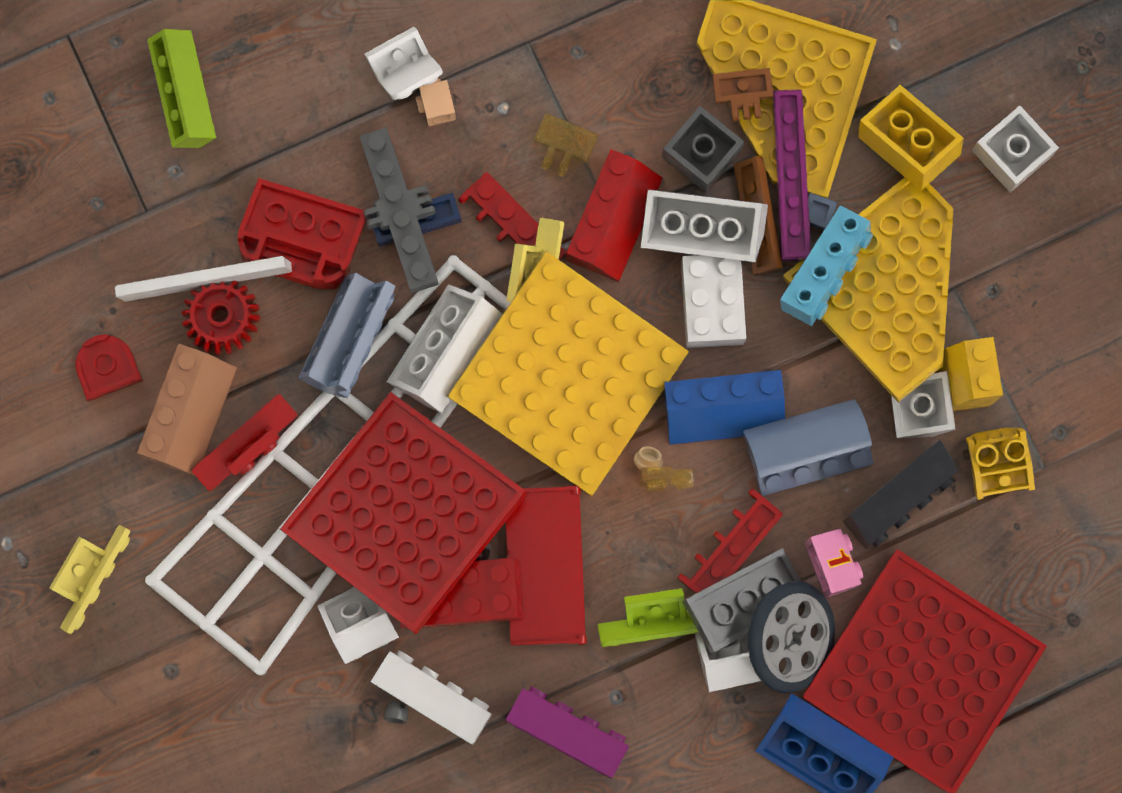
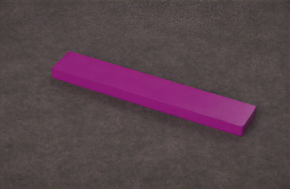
M802 90L773 91V116L782 261L806 260L811 252Z

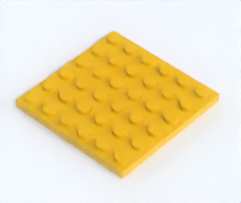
M546 251L447 397L569 482L579 486L585 493L593 496L664 390V382L670 381L689 351Z

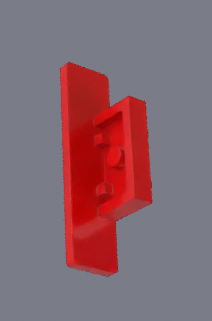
M277 394L191 469L192 473L208 491H212L231 473L234 476L239 472L241 475H244L255 465L253 462L255 458L261 453L264 456L267 455L278 445L275 442L280 438L277 434L297 417V413L280 394Z

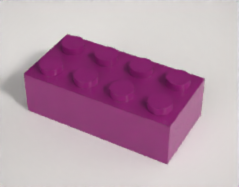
M532 686L529 691L522 688L506 718V722L612 779L629 748V745L624 743L626 737L611 729L608 734L599 730L598 726L600 723L584 715L582 720L571 714L573 709L560 701H557L555 705L545 700L547 694Z

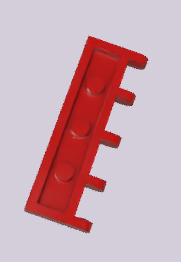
M485 172L458 198L461 204H464L471 198L482 209L476 216L479 222H482L489 216L502 229L496 237L499 242H502L509 236L516 244L536 245L539 224L488 172ZM562 247L560 248L559 260L566 256V251Z
M751 488L748 494L756 502L745 515L736 508L731 512L739 522L727 537H724L718 531L713 534V537L721 544L706 560L699 553L696 554L694 559L702 567L692 579L689 580L681 573L677 577L680 582L695 594L733 575L783 516L779 509L753 488Z

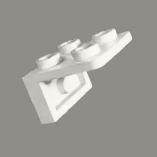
M415 27L408 29L364 54L378 82L393 100L404 99L410 96L413 90L422 85L432 84L443 73L439 64L428 53Z

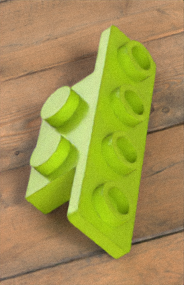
M683 588L624 597L626 620L598 624L601 646H617L620 644L699 633L682 602L685 600Z

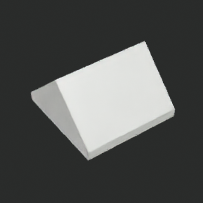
M947 371L934 373L900 402H897L891 395L897 438L934 437L956 430Z

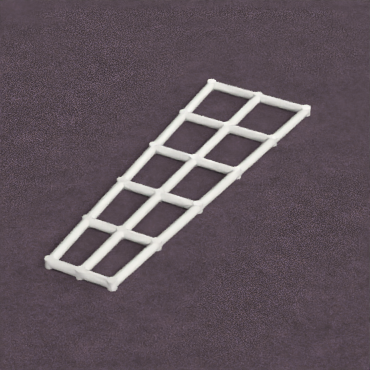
M455 255L450 256L436 272L439 285L455 270L477 287L472 294L483 298L487 295L504 310L511 303L506 301L507 297ZM439 285L418 291L389 320L388 324L376 335L370 353L362 367L394 333L411 344L416 334L403 325V323ZM395 387L391 391L399 398L404 395L402 391ZM324 391L276 441L278 445L267 455H262L255 465L243 475L152 573L145 578L147 585L260 676L266 674L268 668L313 605L318 601L336 573L329 567H326L311 588L272 556L273 552L287 537L280 528L295 509L263 547L249 538L222 514L274 460L311 488L309 492L319 480L283 452V450L335 396ZM351 393L348 398L336 396L365 419L366 422L374 413ZM451 400L442 413L437 412L431 422L441 428L457 404ZM215 524L252 554L254 558L210 612L204 616L161 581V579L204 533ZM264 564L305 598L259 661L216 626L215 623Z

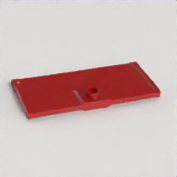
M577 485L525 488L524 490L528 494L506 521L507 558L514 557L520 562L524 615L523 620L510 621V646L587 644L580 511L581 488Z

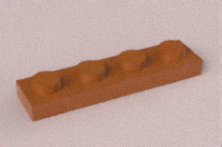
M755 156L733 165L740 201L768 205L764 236L756 262H751L753 275L761 276L782 269L783 265L763 157Z

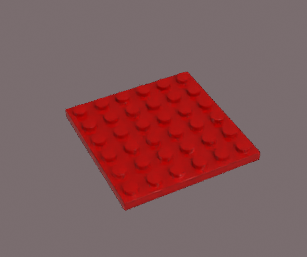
M390 392L280 530L406 628L417 634L528 493Z
M896 549L801 698L893 756L895 760L944 792L956 793L1047 645Z

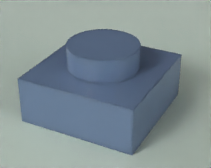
M810 193L808 197L810 226L825 230L832 219L837 202Z

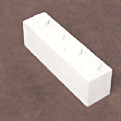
M398 650L396 655L389 651L371 682L474 745L492 715L487 711L489 705L476 697L472 701L463 697L462 693L464 690L450 681L447 685L437 681L436 679L439 674L428 667L423 666L421 670L411 664L414 659L402 651Z

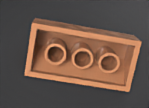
M178 343L137 454L149 461L195 476L191 469L206 455L237 367L205 352Z

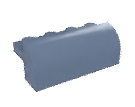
M357 273L346 275L298 379L326 393L348 398L352 387L358 379L361 367L370 353L372 343L382 327V321L387 310L393 303L395 295L393 291L396 286L388 281L373 283Z
M855 399L743 431L748 456L754 466L758 489L762 496L873 465L870 433L864 415Z

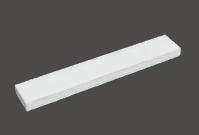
M279 256L116 285L115 294L117 298L126 302L200 289V285L209 287L211 283L220 285L222 281L228 284L233 280L239 282L292 272V266L289 260Z

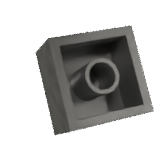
M699 106L663 148L662 158L706 193L740 154L745 141Z

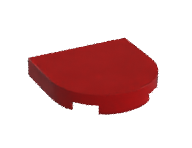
M106 334L91 337L84 342L75 360V369L88 402L143 381L131 349L124 341L117 337Z

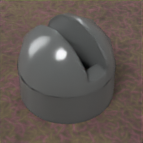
M397 700L390 702L385 709L384 720L397 724H406L409 715L407 705L403 702L399 703Z

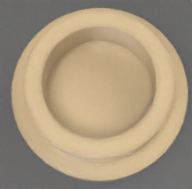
M649 446L642 447L636 452L633 459L634 464L645 473L657 472L663 464L660 451Z

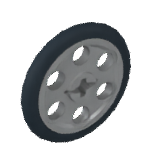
M802 581L786 582L767 593L758 604L748 631V653L754 672L766 686L781 693H793L810 686L835 643V622L829 602L817 588ZM803 601L805 611L802 616H799L798 606ZM781 607L783 611L782 619L779 622H777L775 614L778 608ZM816 624L818 632L815 638L812 639L811 628ZM769 636H772V637H773V645H772V648H771L770 650H767V649H766V641H767V638H768ZM805 652H807L808 662L803 667L801 664L802 655ZM785 658L786 668L780 673L779 663L781 659Z

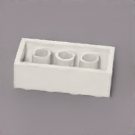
M648 190L641 248L756 262L765 232L768 205Z
M448 284L386 382L421 404L442 413L451 401L447 395L490 334L502 313L483 297Z

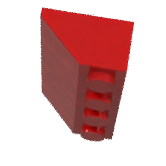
M610 149L566 252V261L619 282L644 224L648 190L658 191L663 177L639 160Z

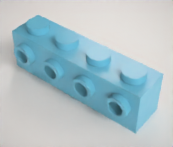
M840 205L781 297V310L810 326L813 325L816 319L820 320L828 308L826 303L830 296H836L843 284L842 277L846 271L851 272L858 260L856 255L861 247L865 249L869 245L873 233H871V221Z

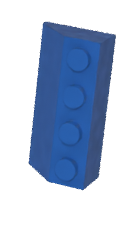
M781 370L664 382L663 393L669 445L744 437V430L785 419V398Z
M792 693L755 750L821 793H874L884 779L894 758Z

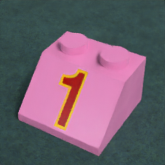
M841 529L815 535L806 541L805 546L825 598L856 588L862 584L860 579L863 578V572L858 561L853 562L849 551H852L853 547L848 534L843 535Z

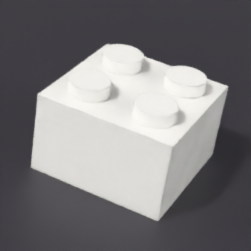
M1018 106L976 143L972 152L1011 193L1047 162L1059 147L1021 106Z

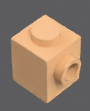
M437 79L432 84L419 87L421 96L415 98L419 114L425 112L428 127L456 120L447 80L441 81Z

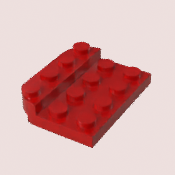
M258 178L238 230V245L241 259L245 263L283 256L291 262L292 272L274 276L317 289H336L350 272V264L367 221L363 214L365 210Z

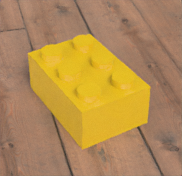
M901 85L860 120L858 134L859 139L920 191L961 155L964 140L959 133Z

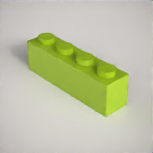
M163 29L147 39L171 145L173 148H200L216 139V134L191 30Z

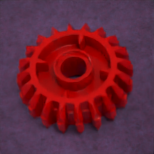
M233 280L229 286L223 281L220 282V285L211 283L209 287L200 285L199 287L202 291L199 293L192 289L190 293L195 299L184 300V304L191 309H184L181 311L183 317L189 318L182 322V326L184 328H191L187 331L186 335L189 339L196 337L193 342L196 347L204 343L203 350L209 353L214 346L216 355H220L222 347H225L227 354H232L231 345L235 344L241 350L243 349V345L240 342L242 339L248 343L252 341V338L247 333L248 331L257 333L258 328L251 323L260 322L261 318L259 315L252 313L260 310L258 304H251L256 297L253 293L247 294L248 287L246 285L238 289L239 282ZM219 310L228 311V317L223 322L214 321V315Z

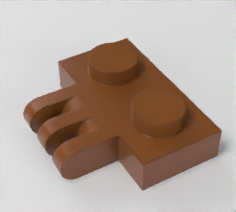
M770 68L712 75L715 105L730 103L732 122L738 121L739 109H742L744 120H750L749 108L754 109L755 119L761 118L760 100L773 98Z

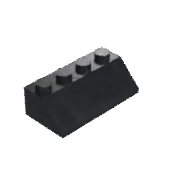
M940 439L843 521L865 549L871 543L875 548L889 537L886 531L893 525L899 529L911 518L907 513L914 507L921 510L933 500L930 494L937 488L943 492L955 482L952 476L958 469Z

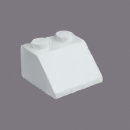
M354 587L317 605L331 639L345 664L399 638L387 612Z
M694 633L709 692L761 681L754 672L750 662L748 634L710 654L700 633Z

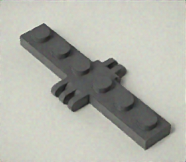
M387 127L360 135L364 153L380 198L373 202L372 208L363 211L366 219L373 218L367 221L368 228L380 227L382 231L390 229L411 294L439 285L418 220L436 213L434 206L422 208L433 203L431 196L421 197L429 193L428 186L407 190Z

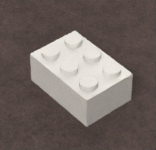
M703 255L682 256L681 276L686 348L744 345L746 341L741 260Z

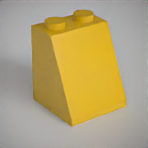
M994 337L962 341L944 349L943 366L935 373L948 372L953 411L989 407L1003 396Z

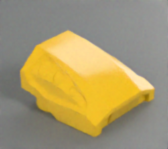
M1005 427L977 432L966 438L977 500L984 499L983 497L1015 490H1035L1032 460L1026 431L1023 428Z

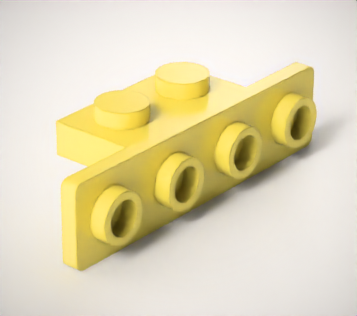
M540 218L536 245L515 243L506 301L511 302L546 251L559 260L564 229L563 221Z
M118 525L104 550L78 537L50 586L51 590L74 602L60 626L65 632L72 634L74 629L78 630L83 624L85 610L89 603L93 604L98 598L101 582L104 578H108L115 567L113 561L119 552L125 550L130 541V537H128L130 534L129 529Z

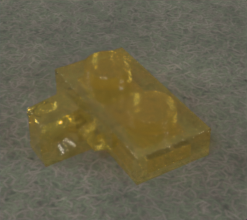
M671 466L641 468L639 475L640 487H647V491H663L664 487L670 484L678 490L693 488L692 469H672Z

